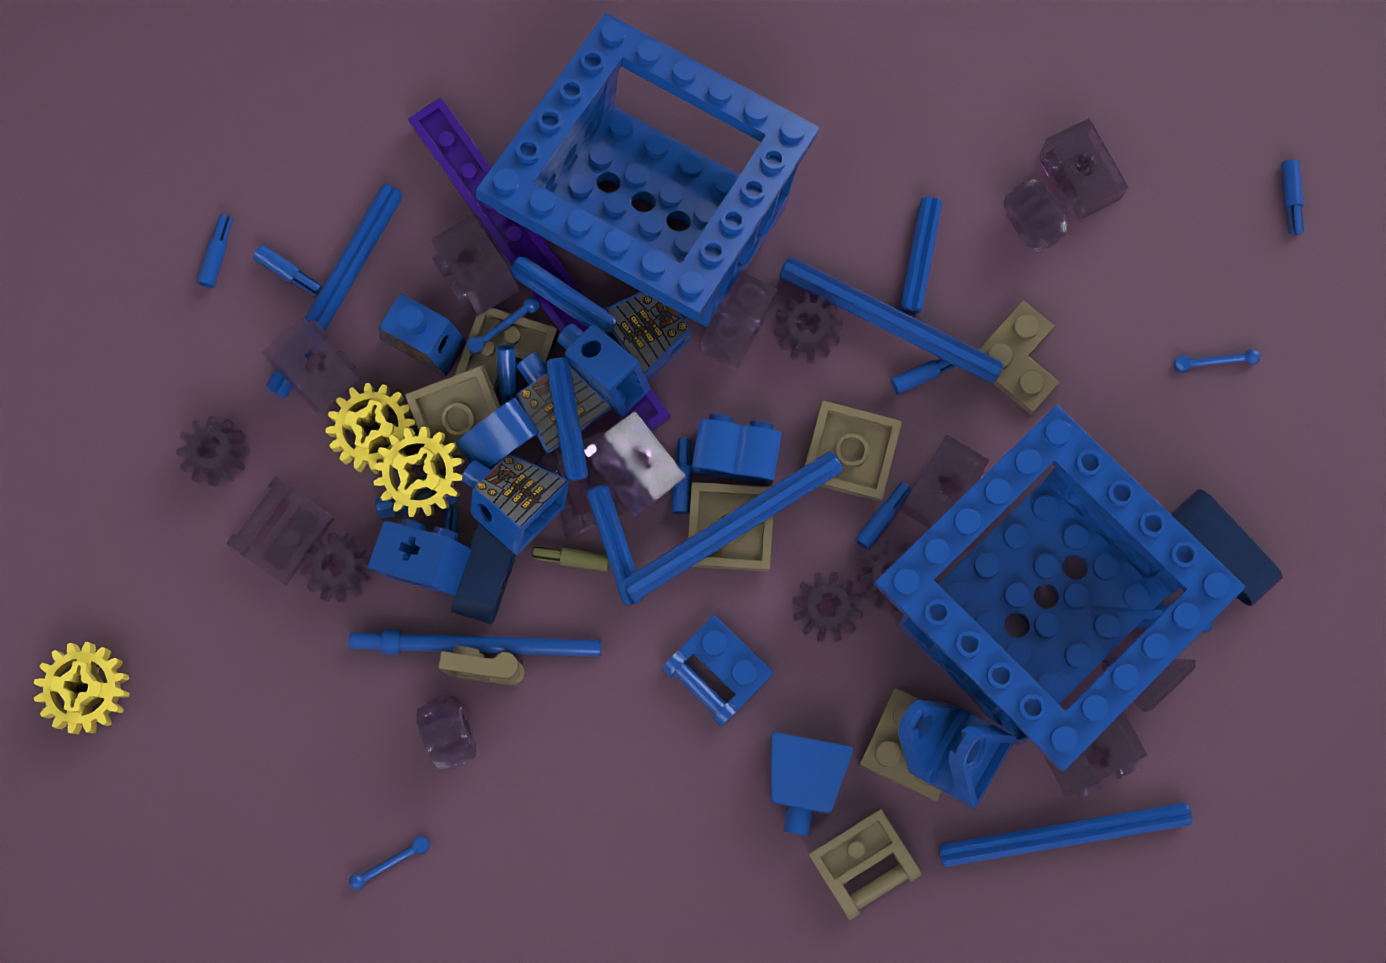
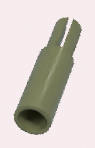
M538 545L534 546L532 552L534 560L560 563L562 566L606 572L609 567V560L604 552L567 547L560 549Z

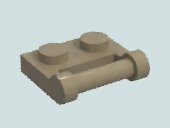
M454 646L453 653L441 651L439 669L449 677L516 686L521 684L526 676L524 666L517 661L516 657L508 652H502L496 655L494 659L484 658V654L479 653L480 650L463 646Z
M882 809L874 812L808 854L849 921L860 915L858 910L907 879L912 882L922 876L919 868ZM893 853L898 862L897 866L851 895L847 893L843 884Z

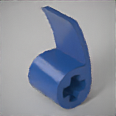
M513 398L456 441V445L469 463L476 460L490 469L540 431L516 398Z

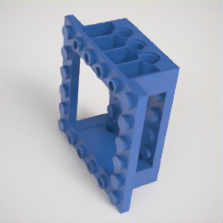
M605 12L477 187L476 199L496 209V212L700 325L709 328L784 212L798 165L817 138L820 127ZM623 67L760 141V145L741 174L728 169L614 107L619 69ZM602 181H611L619 189L612 193H605L597 187V184ZM637 200H646L652 204L653 209L649 212H640L632 206V203ZM672 219H681L686 222L689 228L685 231L677 232L669 228L667 222Z
M1057 404L874 583L904 614V617L897 626L998 728L1016 737L1014 741L1016 746L1030 740L1060 772L1065 771L1246 588ZM1053 464L1055 468L1045 480L938 584L935 579ZM1077 558L1084 564L1085 573L1081 579L1074 580L1065 575L1063 571L1065 559ZM1047 586L1054 591L1056 603L1052 608L1045 609L1036 604L1034 592L1037 587ZM1181 589L1183 592L1066 710L1059 705L1145 618L1115 616L1111 613L1094 615L1092 614V609L1095 606L1153 610L1164 598ZM1018 615L1026 621L1027 632L1023 637L1015 638L1006 632L1005 620L1008 616Z

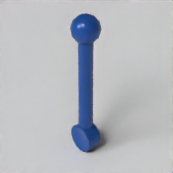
M535 297L526 298L521 308L480 338H470L467 342L469 352L474 355L480 354L484 349L485 343L526 313L536 312L539 308V301Z
M1249 349L1245 354L1190 359L1185 355H1181L1175 360L1174 368L1179 373H1185L1190 367L1247 362L1254 365L1260 361V353L1256 349Z
M417 837L409 848L363 874L355 873L351 875L348 882L349 886L353 890H360L364 887L366 881L415 853H426L430 848L429 840L425 837Z

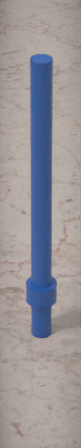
M384 629L383 633L350 632L349 649L382 650V654L400 655L401 651L453 652L454 646H463L480 650L479 653L500 654L508 652L510 654L601 657V640L402 634V631L399 629Z

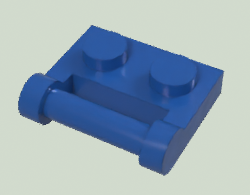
M715 615L661 668L669 677L674 675L715 715L712 719L720 727H723L774 675V672ZM693 655L735 694L730 701L726 703L686 664Z

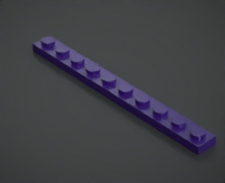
M441 97L408 118L410 126L511 267L518 257H527L583 295L540 235L496 212V209L476 199V189L492 167ZM527 287L532 296L539 301V306L554 327L558 328L559 333L570 324H575L583 332L588 329V327ZM610 333L608 336L611 337L615 342H617L614 336ZM651 389L620 419L635 440L639 441L671 419V417Z

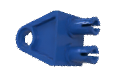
M917 700L905 711L899 725V738L909 773L976 809L1016 740L1014 735L950 702Z

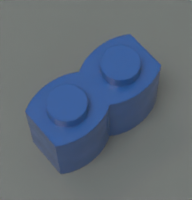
M710 414L709 419L700 418L691 472L710 477L773 486L782 432L774 430L773 424L764 421H750L749 426L733 423L734 419L723 414Z

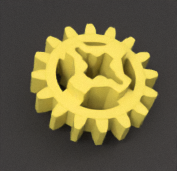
M365 383L364 393L359 394L351 387L349 388L351 399L348 401L340 397L336 399L341 409L339 412H328V417L335 422V425L327 427L326 433L330 437L337 438L329 446L334 452L343 451L339 459L345 465L354 459L356 471L362 472L366 464H369L371 471L374 474H378L379 470L373 468V463H383L385 457L379 452L376 453L377 449L387 444H390L387 448L391 449L393 445L389 440V436L393 434L403 440L405 439L404 428L409 427L415 430L418 427L415 420L407 419V417L412 415L409 404L401 406L404 397L400 392H396L389 397L390 389L387 385L382 384L379 391L375 392L370 383ZM368 404L367 407L357 412H354L359 407ZM389 408L396 413L398 427L387 421ZM376 421L380 429L378 431L371 430L368 436L364 431L365 426H373ZM346 430L356 435L354 442L355 450L347 441Z
M421 427L418 436L415 435L412 428H404L405 439L401 440V438L392 434L389 436V440L393 445L392 448L379 447L378 452L385 459L383 463H373V468L382 471V477L377 478L373 482L374 485L385 486L387 489L380 497L382 501H388L393 498L396 500L393 506L395 512H401L405 506H408L409 517H417L420 507H422L426 516H433L435 504L442 509L449 507L448 501L445 498L447 495L459 497L460 492L453 485L455 481H462L463 475L456 473V467L461 466L465 462L462 458L452 457V453L458 447L456 443H450L445 446L442 444L445 439L444 433L438 432L433 438H430V430L427 427ZM425 444L423 448L421 447L418 454L409 456L402 453L405 448L411 445ZM440 456L443 458L446 467L445 477L440 474L437 463ZM425 463L423 471L428 474L427 478L414 481L416 474L411 470L413 464L422 465ZM393 467L398 470L401 481L398 488L393 478ZM429 488L437 492L428 499L414 500V497L422 489Z
M85 642L82 650L74 643L67 644L66 655L56 650L51 652L55 661L53 665L41 663L39 666L46 673L45 679H34L35 685L43 687V693L36 695L34 701L46 703L47 705L40 715L48 719L55 717L52 727L62 730L68 724V733L79 735L82 725L84 730L91 734L97 731L96 722L105 726L112 725L109 714L111 711L122 714L124 709L117 704L118 699L127 698L130 695L129 692L122 690L120 684L129 680V675L117 673V670L123 664L122 660L117 658L108 660L111 650L101 647L96 652L95 644ZM97 664L104 671L107 683H104L98 675L100 668L96 667ZM72 665L71 669L61 676L65 669ZM88 684L87 692H76L77 685ZM57 693L65 701L64 709L59 704ZM101 700H104L102 704L95 711L92 712V707L99 703Z

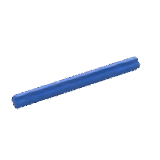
M383 184L266 383V388L271 393L282 398L287 397L399 205L402 194L397 188L389 184Z
M789 257L780 271L781 279L988 383H995L1001 374L1004 365L1001 361L793 257Z
M831 451L823 454L623 580L625 590L634 601L641 599L839 475L843 470L839 459Z
M1179 803L944 843L939 845V856L942 865L949 867L1189 826L1192 824V815L1187 803Z

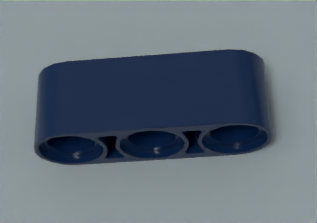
M1197 489L1171 513L1182 526L1246 586L1237 596L1245 605L1252 607L1282 580L1283 575L1277 565L1221 505L1204 490Z
M478 523L470 546L472 551L456 596L452 600L451 612L491 625L497 616L517 555L509 550L482 524Z

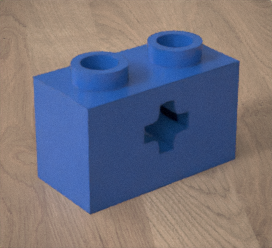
M404 518L401 525L384 521L367 568L396 581L456 596L472 551L471 548L457 541L459 534L441 527H435L433 533L427 532L425 525Z

